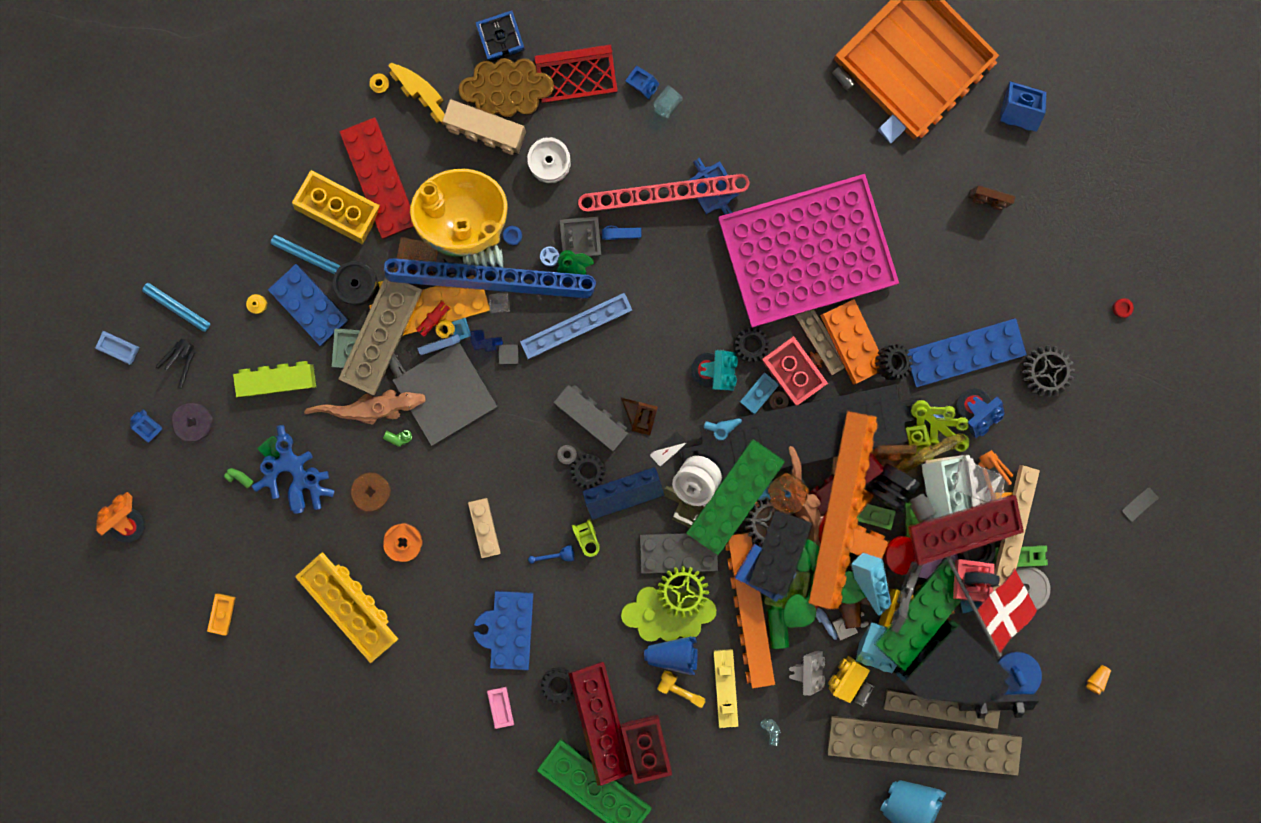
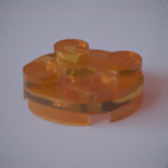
M373 472L365 473L354 480L351 496L357 507L366 511H375L383 507L388 501L390 486L387 480L379 474ZM369 486L376 490V493L372 495L373 497H369V494H366Z
M788 473L777 477L769 486L770 502L774 508L782 513L798 512L807 502L808 487L800 479ZM784 490L791 492L792 497L789 496L787 498Z

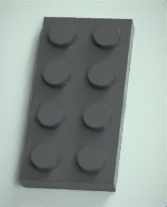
M686 533L640 535L641 573L674 572L675 567H677L678 572H681L682 566H685V572H688L690 567L692 572L718 571L717 554Z

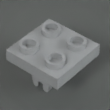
M814 651L804 655L802 664L789 668L790 671L795 673L790 675L789 678L803 682V695H812L822 690V687L825 685V677L822 676L825 666L823 651Z

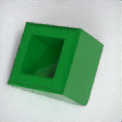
M271 436L257 448L265 457L273 456L276 459L280 457V453L276 450L277 440L275 436Z

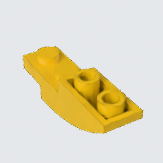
M390 63L388 65L391 68L389 73L395 81L400 80L403 84L401 89L407 97L411 95L413 99L421 95L418 99L425 108L427 106L430 107L433 111L430 115L436 123L440 121L444 125L443 118L445 114L438 106L444 100L438 92L416 73L400 65Z

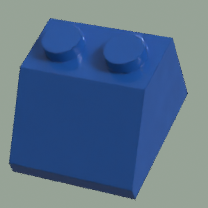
M1010 81L1002 104L1000 121L1008 125H1016L1025 130L1037 132L1046 113V92Z

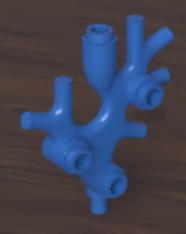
M284 425L277 426L276 450L280 453V457L276 459L273 456H267L263 459L260 469L264 477L253 484L252 488L257 492L267 486L270 488L272 499H277L280 497L276 483L277 475L280 472L287 471L293 476V481L288 490L290 510L295 514L304 511L305 502L302 493L304 488L310 490L314 510L320 509L319 497L321 495L333 497L334 490L319 485L320 480L329 479L328 471L319 472L316 468H308L305 471L303 465L313 457L312 454L307 451L301 456H296L291 449L293 439L285 432Z

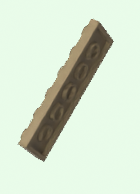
M386 278L384 279L340 374L339 380L372 395L376 394L421 296L422 289L408 283L390 282Z

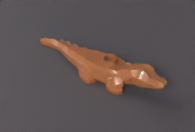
M387 390L382 396L372 397L370 394H365L356 402L347 406L326 404L310 407L305 410L304 414L325 412L343 419H353L367 424H374L378 418L398 419L401 415L398 410H411L423 404L426 399L424 394L404 392L396 396L397 392Z
M790 446L788 449L793 464L789 487L792 508L797 518L813 523L808 539L820 547L819 526L824 517L818 510L821 502L814 494L808 495L804 489L801 480V463L796 450Z

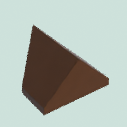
M621 397L632 426V431L650 435L658 407Z

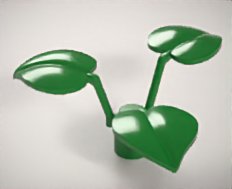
M807 539L797 570L807 572L812 569L810 574L811 586L806 600L802 595L796 594L787 601L784 609V620L789 628L807 626L816 617V607L810 604L809 600L820 547L810 539ZM853 571L845 572L846 582L842 587V602L853 604L861 601L866 596L856 582Z

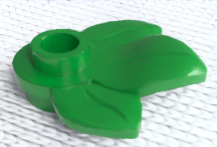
M565 250L558 257L559 266L557 272L586 275L585 268L594 264V261L586 254H574L570 250Z

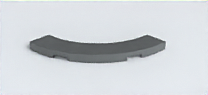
M912 561L897 600L900 606L893 615L891 629L897 633L907 619L913 589L923 565H917L916 561Z

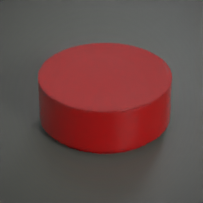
M1126 298L1118 299L1113 304V312L1120 318L1130 316L1134 310L1133 303Z

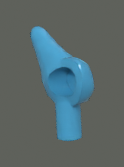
M733 419L721 421L717 424L706 421L704 429L714 431V436L718 440H724L727 438L728 433L739 425L742 420Z

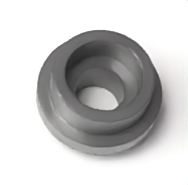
M564 445L558 450L557 456L561 463L571 464L576 459L577 453L572 446ZM565 451H569L571 453L570 458L564 457L563 454Z

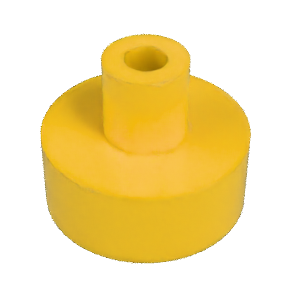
M254 294L247 299L246 305L250 312L260 314L266 310L267 301L263 296Z

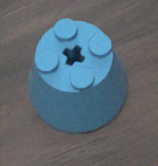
M902 780L895 781L888 792L891 796L883 802L880 811L892 823H934L942 806L940 800L945 798L946 792Z

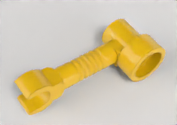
M664 670L661 676L662 680L657 688L659 691L667 694L670 690L683 698L685 697V699L696 706L703 707L705 698L675 685L678 677Z

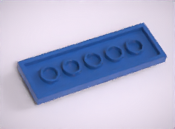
M1015 318L909 349L908 356H912V359H909V361L913 362V365L909 367L912 368L910 372L914 386L919 387L1027 354Z

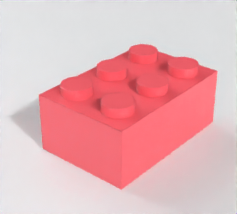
M794 336L761 359L794 406L799 405L828 384Z

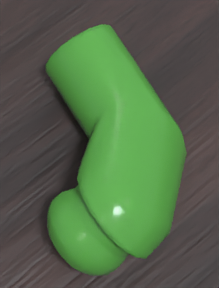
M403 430V432L397 435L386 431L383 439L396 446H402L411 441L412 434L409 430Z
M233 468L228 469V472L224 474L225 479L229 482H232L235 478L246 488L250 487L253 483V480L246 474Z

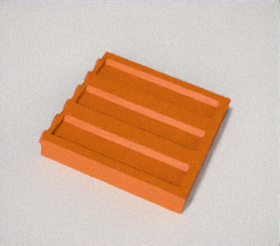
M890 0L835 55L834 60L855 79L864 91L890 117L894 115L906 127L904 131L915 140L918 136L922 138L929 131L927 127L931 123L935 125L943 117L941 113L945 109L949 111L956 104L954 100L958 96L962 98L970 91L968 86L972 82L976 85L984 77L981 73L985 69L990 71L997 64L995 59L999 54L945 0Z

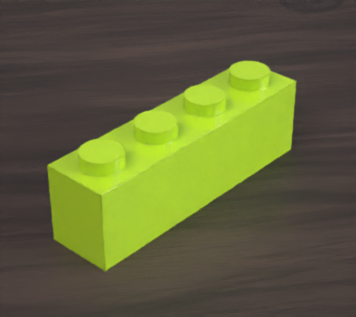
M307 361L296 362V366L289 367L288 364H279L277 369H270L269 366L258 367V371L251 372L250 369H241L238 374H233L236 397L316 387L314 366L308 364Z

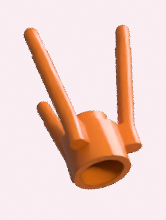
M991 450L979 457L981 462L978 465L981 468L990 499L993 500L994 496L985 467L989 470L995 466L1008 485L1012 483L1004 471L1010 477H1013V474L1001 462L996 453L994 454Z

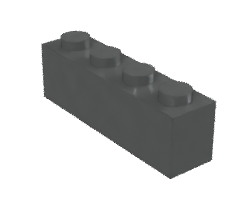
M568 385L554 403L614 451L628 434L625 431L627 427L619 421L617 423L610 419L612 415L605 409L600 411L596 408L597 403L590 397L585 399L581 395L583 391L576 385L572 387Z

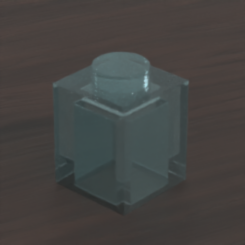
M668 85L653 103L654 111L661 117L665 115L669 118L683 101V97Z

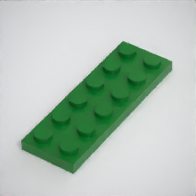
M752 439L686 534L719 555L785 461Z
M946 557L911 598L907 619L898 633L893 631L891 623L874 643L902 671L907 669L962 601L960 599H953L955 574Z
M559 739L537 769L539 773L606 823H642L652 810L650 805L616 780L598 786L591 761L562 739Z

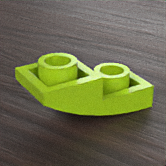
M926 425L906 427L914 462L933 460L934 454Z

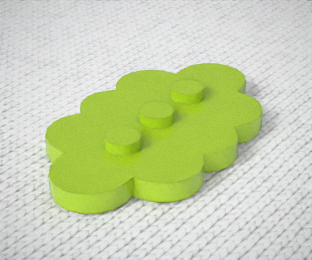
M687 584L682 587V590L680 588L676 590L680 593V602L682 598H685V595L686 597L690 595L686 592ZM689 585V589L692 592L699 594L694 586ZM648 586L638 592L637 602L625 605L621 613V618L625 625L638 628L642 639L652 642L660 637L665 641L676 640L679 636L683 638L696 637L701 631V624L711 622L715 618L717 610L713 601L708 599V602L701 601L705 606L704 609H701L699 606L697 607L699 614L692 610L691 618H689L687 612L685 613V618L682 619L681 613L678 612V616L675 618L674 610L667 614L669 607L667 606L662 609L661 606L665 604V601L659 602L658 599L663 597V594H657V589ZM667 590L669 601L676 606V594ZM685 599L681 608H689L697 600Z

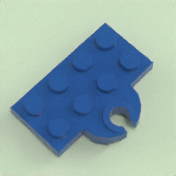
M495 591L494 610H487L476 619L475 626L486 624L489 628L486 634L474 631V636L479 644L491 649L490 668L529 670L533 593Z

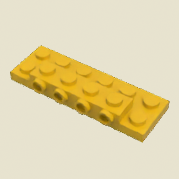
M323 552L295 576L370 663L398 640L386 625L389 622L387 614L383 610H378L374 605V599L363 593L361 584L349 577V571L346 567L339 564L334 566Z

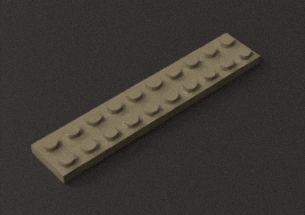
M831 716L827 755L1018 775L1022 737Z

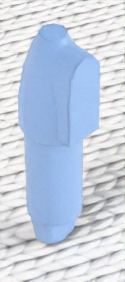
M818 607L816 609V617L819 623H823L828 634L836 640L838 636L829 621V617Z

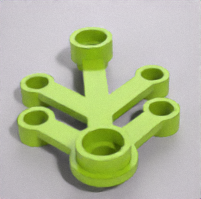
M923 400L913 404L911 413L917 418V426L924 425L925 419L931 424L930 441L935 443V445H932V450L939 448L938 430L953 442V446L957 451L963 452L969 447V438L966 435H956L947 427L956 426L961 431L968 428V420L966 418L952 419L955 416V409L952 406L930 407ZM934 415H943L944 418H936Z

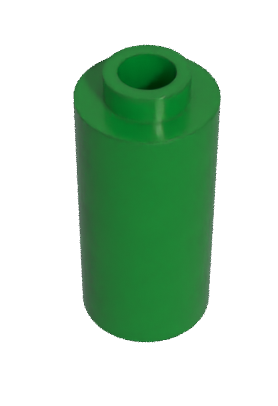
M782 604L771 605V608L767 609L770 648L772 649L789 647L788 627L784 620L785 608H782Z

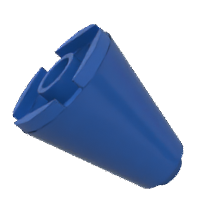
M690 636L649 645L648 649L644 651V660L648 662V665L687 675H695L693 670L697 669L698 650L694 648L693 643H697L696 638Z

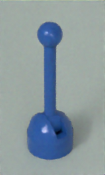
M572 545L563 547L560 553L540 557L530 556L528 562L533 564L535 561L561 557L564 561H574Z

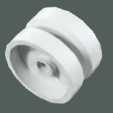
M552 137L542 138L531 146L528 153V165L532 174L539 181L556 183L562 180L569 172L571 166L570 154L567 147L560 140ZM546 158H553V161L551 163H547Z
M692 456L681 466L673 478L672 485L674 492L685 503L693 506H702L707 504L721 484L722 475L717 465L711 460L702 456Z

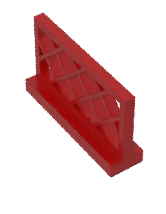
M611 45L535 56L537 73H541V67L549 66L555 71L551 78L558 73L566 79L560 88L554 85V88L558 91L554 97L541 99L542 103L618 91ZM609 57L610 66L604 72L596 64L601 58ZM597 59V61H596L595 63H593V62L590 61V60ZM582 61H588L593 65L587 74H584L577 68ZM578 62L576 66L571 63ZM563 64H569L574 68L568 77L558 71ZM554 65H559L557 69L552 67ZM594 67L603 73L598 83L588 77ZM575 70L585 76L578 86L569 79ZM609 70H611V76L607 74ZM605 75L612 80L613 88L604 89L599 85ZM586 78L595 84L591 92H585L580 88ZM567 81L577 87L571 95L561 91ZM597 86L602 89L594 91ZM578 89L583 92L575 94ZM559 92H561L564 96H557V95H558Z

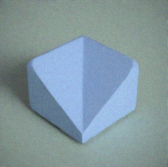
M892 115L878 131L891 144L906 127Z

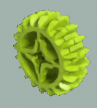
M685 566L681 567V572H678L677 567H675L674 575L667 571L669 578L665 576L661 578L666 583L658 584L659 587L663 588V590L657 591V594H663V597H660L658 601H665V604L661 606L662 609L668 606L667 614L674 610L675 618L678 616V612L681 613L682 619L685 618V613L687 612L689 618H691L692 610L699 614L697 607L705 608L701 601L708 602V599L703 597V595L709 594V591H703V588H706L708 583L701 584L705 577L702 576L698 579L699 571H696L693 575L691 574V567L688 569V573L685 572ZM685 577L681 586L669 585L675 578ZM690 579L698 586L699 594L689 589ZM686 583V592L690 595L687 597L685 595V598H682L680 602V593L676 590L679 588L682 590ZM667 590L676 594V606L669 601ZM685 599L697 600L693 606L681 608Z

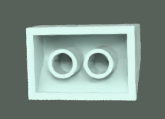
M963 457L922 464L926 496L936 513L933 515L934 519L971 507Z

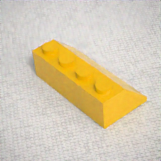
M312 170L292 202L294 210L362 245L372 229L380 205Z

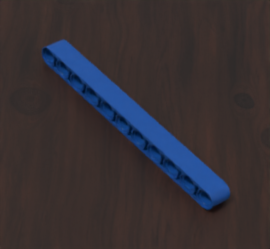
M389 259L384 264L385 278L390 282L577 298L591 297L596 285L595 279L592 276L582 274L405 259ZM391 268H396L398 271L395 273H391L388 270ZM409 270H416L417 273H416V274H409L408 271H409ZM433 271L437 274L435 276H429L427 273ZM454 273L456 276L450 278L447 274ZM467 275H474L475 278H474V279H468L466 276H467ZM492 276L495 279L493 281H488L486 277ZM512 278L514 281L509 283L505 279ZM529 279L532 280L533 283L526 284L524 281ZM550 281L552 285L547 286L543 282ZM563 283H569L571 287L567 288L563 286ZM583 284H587V285H589L591 288H590V289H584V288L582 287V285H583Z

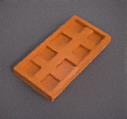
M855 299L820 315L853 385L879 373L877 371L879 366H876V363L879 362V360H876V356H880L878 354L879 350Z

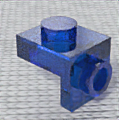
M483 330L470 332L474 350L485 349V352L497 350L496 346L503 345L502 337L485 339Z

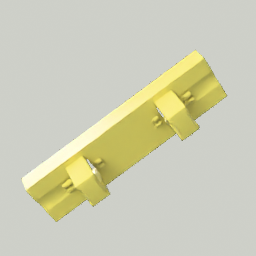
M733 649L715 650L714 665L719 728L738 727ZM722 704H732V705H731V706H723Z

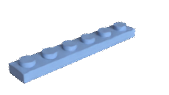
M625 293L526 338L520 341L527 358L530 359L632 311V308Z

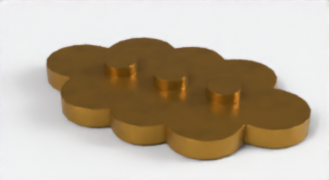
M506 58L500 59L495 64L490 61L480 62L474 69V77L465 78L459 85V94L463 100L475 103L478 110L492 115L499 113L504 117H511L517 112L527 115L533 113L538 108L539 99L547 98L554 90L552 78L545 73H537L536 65L529 59H519L515 63Z

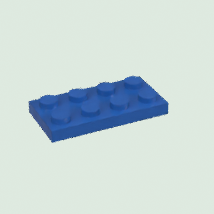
M295 264L268 289L320 346L334 335V328L341 329L349 321L298 264Z

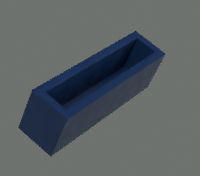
M656 467L582 491L592 520L665 495Z

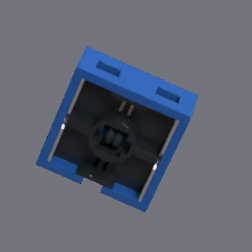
M513 11L476 22L488 61L491 62L503 58V54L508 52L510 55L525 51Z

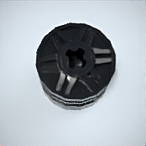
M886 463L883 472L880 473L885 482L875 480L874 483L881 487L878 491L871 487L869 491L883 504L904 512L906 508L899 503L900 500L909 504V499L904 496L905 492L915 495L921 484L904 472Z

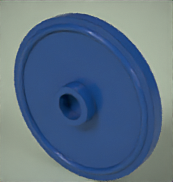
M1011 652L999 659L998 663L1011 674L1006 680L1010 687L1005 695L1034 694L1038 690L1042 680V672L1038 662L1032 656L1023 652Z

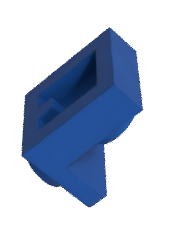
M637 65L625 80L627 84L641 92L647 99L656 92L659 86V82L653 75Z
M144 409L140 413L136 412L130 419L131 429L148 443L162 430V427L150 418Z

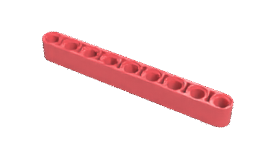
M743 174L589 193L579 198L578 205L586 212L720 196L745 192L748 190L750 183L749 179ZM739 178L746 180V186L742 189L735 186V182ZM725 181L727 188L724 191H718L716 189L717 182ZM700 183H705L708 187L707 191L703 194L697 191V186ZM687 186V195L680 196L678 194L679 187ZM662 188L669 190V195L665 199L659 197V191ZM644 190L650 193L647 201L640 199V194ZM624 193H629L631 200L625 204L621 201V196ZM606 195H609L612 199L611 204L608 206H604L602 203V199ZM586 198H591L593 201L590 208H585L583 205V201Z

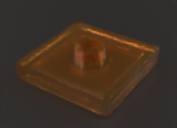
M401 237L397 259L435 262L438 251L434 250L425 241ZM409 270L408 273H409V274H416L417 271H416V270ZM430 271L427 274L429 276H433V271Z
M877 446L873 451V455L877 459H889V461L911 459L917 453V446Z

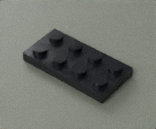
M775 510L749 584L787 598L813 523Z

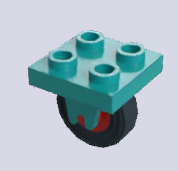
M715 350V354L709 352L700 354L695 358L691 367L694 380L701 386H713V389L734 391L737 382L735 368L738 364L736 352Z

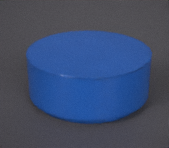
M509 226L503 232V239L509 245H517L522 240V232L516 226Z

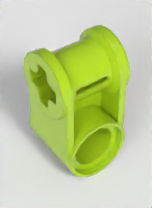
M590 518L587 519V522L580 525H572L583 553L588 557L597 555L600 545ZM591 542L596 545L594 553L587 552V543Z

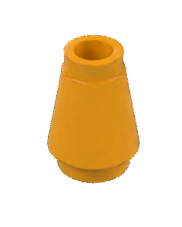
M1101 665L1086 681L1088 683L1086 688L1100 695L1101 692H1104L1111 670Z

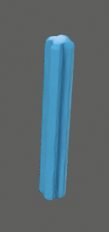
M274 235L271 239L272 245L328 272L335 274L340 265L277 235Z
M150 283L144 285L142 291L200 330L204 332L210 327L208 321Z

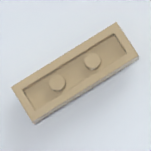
M488 498L468 502L481 557L486 558L501 554Z

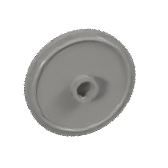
M1032 566L1017 567L1016 571L1036 609L1039 610L1047 603L1050 596V583L1047 576L1041 570Z

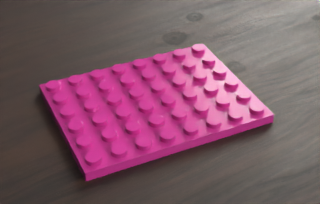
M865 174L718 217L751 328L899 284Z

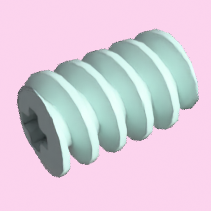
M495 245L494 251H492L489 246L485 252L483 250L473 255L463 256V264L487 267L489 265L497 267L498 264L500 268H503L502 249L499 250L498 246Z

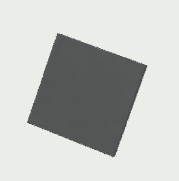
M460 342L445 348L393 379L400 394L411 392L425 395L426 401L411 409V412L431 446L498 407Z

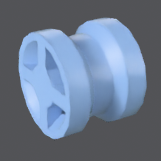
M545 247L540 253L542 263L548 267L557 265L558 251L554 247Z

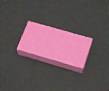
M507 687L488 690L487 693L495 729L514 725Z

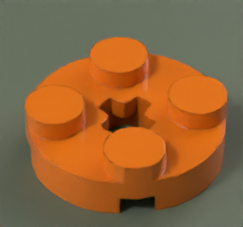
M402 523L392 526L386 532L383 546L386 554L392 560L406 562L419 554L423 541L421 534L414 526ZM399 538L407 539L406 548L404 546L399 547Z

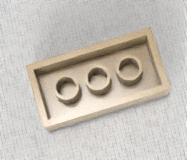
M451 99L443 118V123L448 132L455 135L462 133L467 139L475 142L478 139L482 140L484 145L491 148L501 147L503 152L511 155L514 152L519 154L526 135L523 125Z

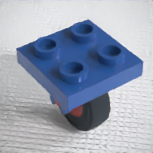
M968 389L958 398V413L961 417L968 420L970 432L975 438L985 435L993 423L997 424L1004 417L1003 402L998 397L991 401L989 395L981 389Z

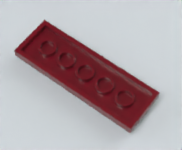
M1013 494L908 527L915 561L919 566L1024 533L1017 496Z
M604 662L568 673L597 785L602 786L632 774Z

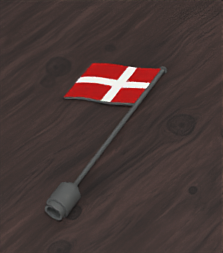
M921 494L909 500L911 503L910 507L918 522L934 519L933 515L936 513L928 497L925 498L924 494ZM950 556L946 557L996 653L994 656L997 658L1001 657V651L1018 631L1030 622L1037 611L1016 569H1013L1006 581L990 593L977 609Z

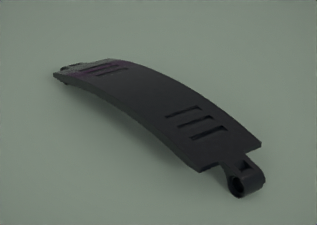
M896 384L747 415L733 418L741 419L742 421L728 433L727 438L724 440H718L714 436V431L704 429V425H699L702 444L679 449L682 465L692 456L705 457L717 465L721 471L722 480H724L752 439L783 459L785 462L781 468L793 466L788 449L790 446L796 450L801 464L837 457L840 452L847 412L877 417V429L873 434L872 449L906 442L908 440L904 424L907 421L917 419L912 415L911 408L921 398L901 403Z

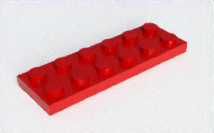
M374 117L339 131L366 199L380 205L375 222L382 239L415 227L412 222L410 202L377 119Z

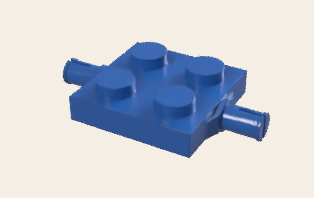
M698 158L693 163L699 172L688 181L728 176L720 161L713 166L705 168L701 159ZM719 181L716 184L718 191H724L727 188L725 181ZM700 183L697 186V191L700 194L705 193L708 189L705 183ZM739 193L697 198L706 215L720 208L724 215L732 213L727 204L730 200L739 196Z

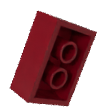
M659 715L621 723L634 783L638 784L671 776L672 768Z

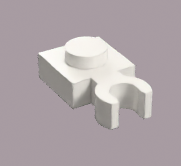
M842 618L832 622L840 640L858 633L856 628L846 629ZM867 621L861 623V627L868 626Z

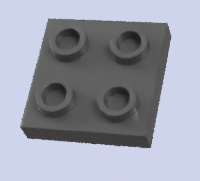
M598 216L560 220L562 251L570 250L574 254L583 253L589 257L601 256Z

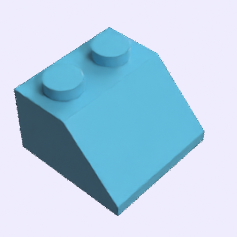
M871 622L859 642L856 661L866 666L878 668L884 672L893 673L897 665L874 645L887 627Z

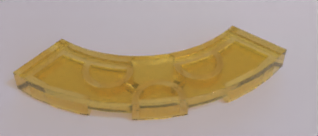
M960 433L943 439L942 442L933 447L930 445L918 451V455L909 459L906 458L896 465L895 468L907 474L928 459L955 449L966 438L964 434Z

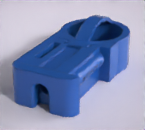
M611 225L602 229L603 240L642 238L641 228H618Z

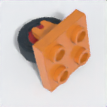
M128 492L118 495L109 507H103L97 514L96 531L100 535L109 530L111 535L118 541L132 542L143 533L145 527L144 518L140 512L132 509V496Z

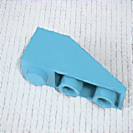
M862 553L851 564L854 578L876 613L881 615L891 605L883 562L880 558Z

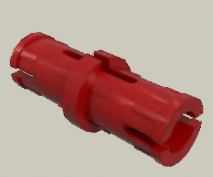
M442 300L431 313H427L426 319L416 328L420 332L425 327L421 332L422 336L425 337L435 324L438 325L440 323L439 320L450 310L447 305L440 310L445 305Z

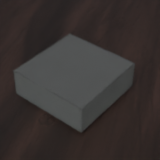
M499 345V364H519L518 345Z

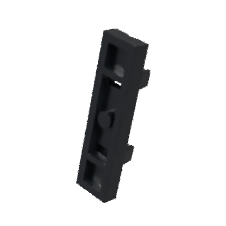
M1037 694L1004 695L996 702L988 699L984 704L959 702L958 707L959 711H976L978 719H984L988 711L1012 710L1015 718H1022L1025 710H1034L1039 699Z

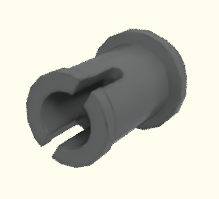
M842 66L833 71L832 75L840 82L842 89L848 91L856 84L854 82L855 79L851 78Z
M394 353L388 366L396 378L406 371L399 362L398 355Z
M864 681L857 696H854V702L863 707L865 704H868L867 700L875 686Z

